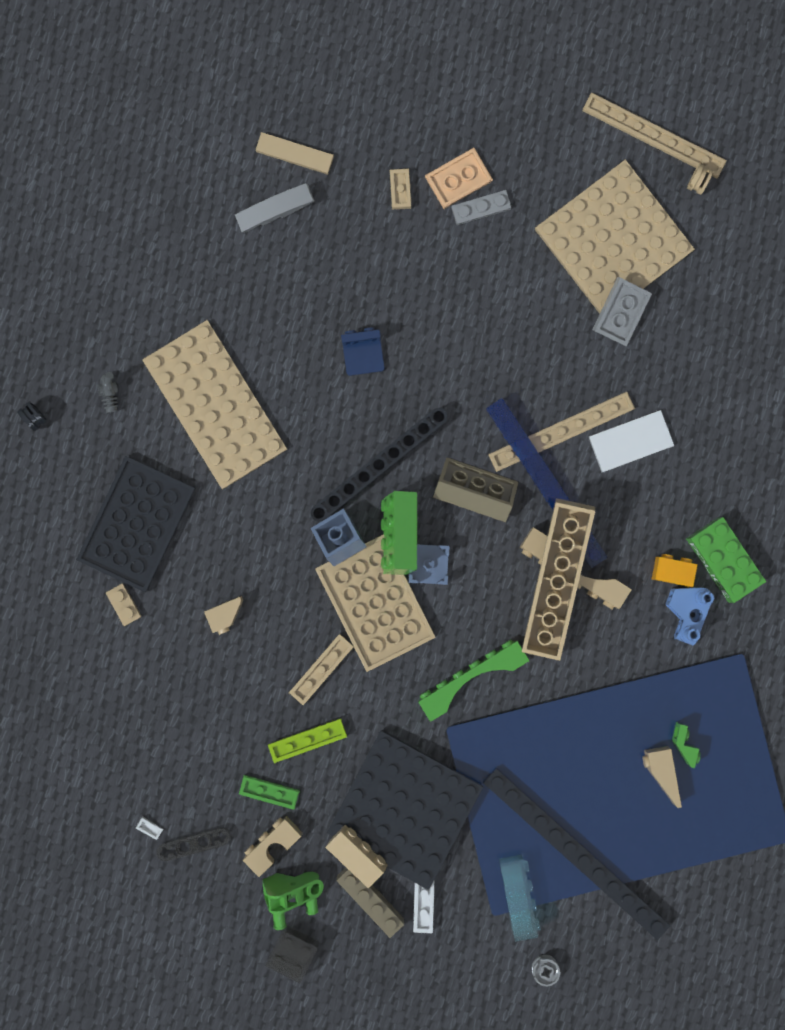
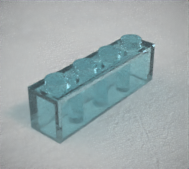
M522 855L501 858L499 863L514 940L516 942L537 938L540 924L539 919L534 917L533 912L537 911L535 899H531L530 896L533 887L531 879L527 880L526 872H529L528 862L523 859Z

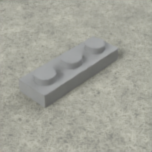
M504 190L453 205L451 208L456 225L511 210L507 191Z

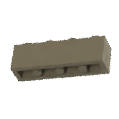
M346 867L337 875L336 881L389 938L404 926V918L373 884L367 888Z

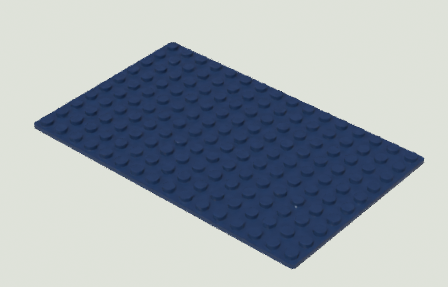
M742 654L449 726L446 729L456 771L483 785V789L468 815V820L491 912L494 916L600 890L596 884L483 783L495 768L623 883L785 843V812L747 664ZM676 722L688 726L689 738L684 744L699 748L700 761L698 764L696 763L695 768L686 764L672 742ZM665 746L672 750L681 808H677L671 802L649 770L644 767V750Z

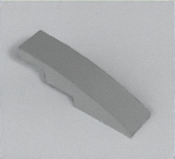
M305 183L259 202L235 214L241 232L245 233L259 225H266L279 217L283 218L314 202V198L308 184Z

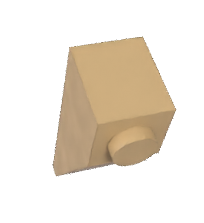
M667 746L644 750V767L649 770L671 802L677 808H681L672 750Z

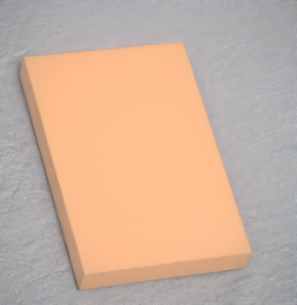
M475 148L425 175L427 182L443 209L493 182L491 175Z

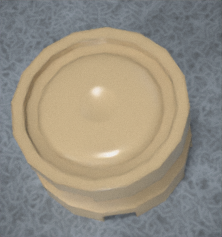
M699 164L690 179L687 189L691 191L696 190V193L701 195L713 174V170L710 168L705 169L703 165Z

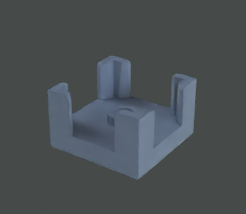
M417 544V570L409 573V583L448 585L449 546Z

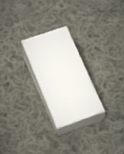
M143 816L136 826V829L156 840L163 831L161 827Z

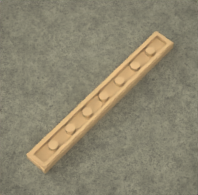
M592 92L582 110L695 168L701 164L705 169H712V176L716 179L719 177L727 161Z
M625 392L488 454L495 471H500L632 411L635 407L628 392Z

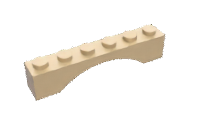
M534 527L531 528L520 545V548L523 549L521 553L529 558H532V556L539 559L538 564L541 565L547 536ZM580 575L577 587L578 589L583 587L588 590L586 594L594 599L599 597L604 600L603 605L611 610L614 607L620 609L632 590L616 579L597 580Z

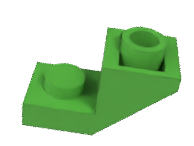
M676 722L672 742L686 764L695 768L696 763L698 764L700 761L699 748L684 744L689 738L688 726Z

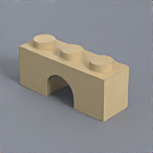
M287 816L283 820L281 817L276 820L272 825L274 828L269 833L265 831L258 838L260 842L256 846L252 844L244 852L246 855L243 861L258 877L275 860L268 852L269 845L279 843L288 850L302 836V832Z

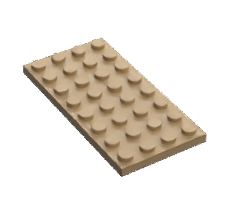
M208 320L143 359L144 364L221 489L228 487L288 450Z

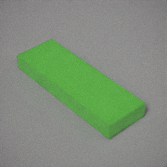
M244 775L239 795L294 810L300 790Z

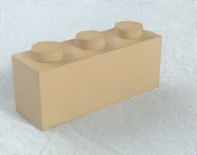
M346 825L330 839L325 847L367 888L384 873L387 867L383 857L375 854L371 850L370 845L362 841L356 832Z

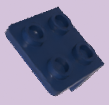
M366 328L364 332L356 333V330H350L341 335L347 375H361L382 372L384 370L380 330Z

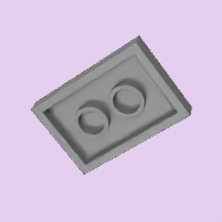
M617 277L592 330L627 346L652 293Z

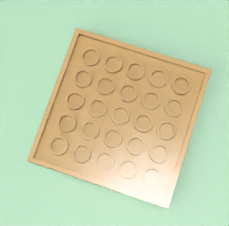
M626 160L535 227L536 232L599 314L617 277L644 289L695 250Z

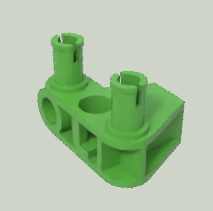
M306 872L296 877L276 873L262 879L264 898L269 912L273 914L274 928L276 930L286 928V911L306 903V913L308 915L318 913L317 898L321 895L324 887L323 882L319 880L318 873ZM295 898V902H289V900Z

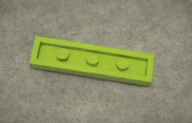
M339 718L269 743L268 747L273 762L276 763L346 738L347 734L342 720Z

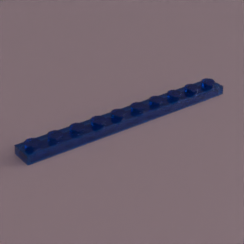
M501 398L487 407L486 411L551 509L554 510L556 498L570 501L504 400ZM590 532L584 558L589 566L593 568L608 557Z

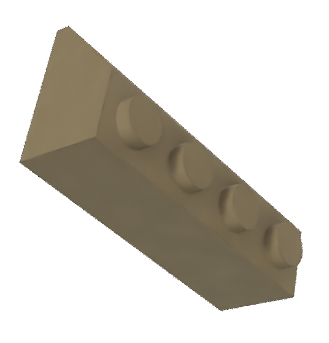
M446 457L433 498L506 522L513 506L518 482Z

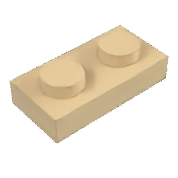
M409 169L390 170L392 210L411 209Z
M124 583L106 592L123 626L142 617Z

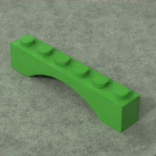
M510 639L501 645L502 649L497 652L495 649L485 654L486 658L484 660H475L469 664L470 668L463 672L461 669L452 675L453 679L447 682L445 679L436 685L437 689L432 692L427 690L420 694L418 702L430 722L447 712L456 692L471 678L493 670L514 671L529 662L526 654L522 652L518 641Z

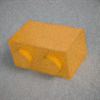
M662 554L661 557L655 558L652 580L693 587L698 564H693L692 559L681 558L678 561L673 560L672 555Z

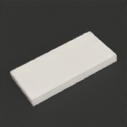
M661 410L589 436L601 472L674 446Z

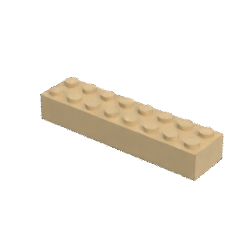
M556 498L522 645V652L559 661L561 659L595 515L594 506Z

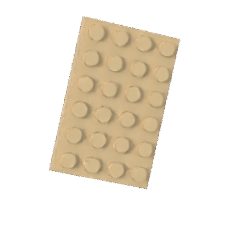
M384 534L365 543L366 548L336 566L327 562L315 568L366 672L436 638L405 576L383 574L381 559L384 557V550L381 549V540L384 538Z

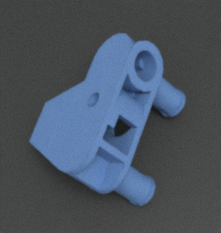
M671 588L665 605L680 619L674 634L675 639L692 646L699 640L705 618L711 603L714 601V595L708 589ZM692 612L695 614L693 618L690 617Z

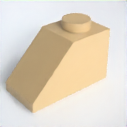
M242 596L204 612L212 633L218 631L220 635L230 631L229 626L234 624L243 602Z

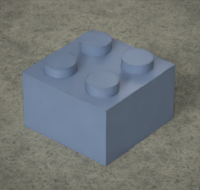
M344 509L311 528L326 559L333 566L338 565L367 547L351 517Z

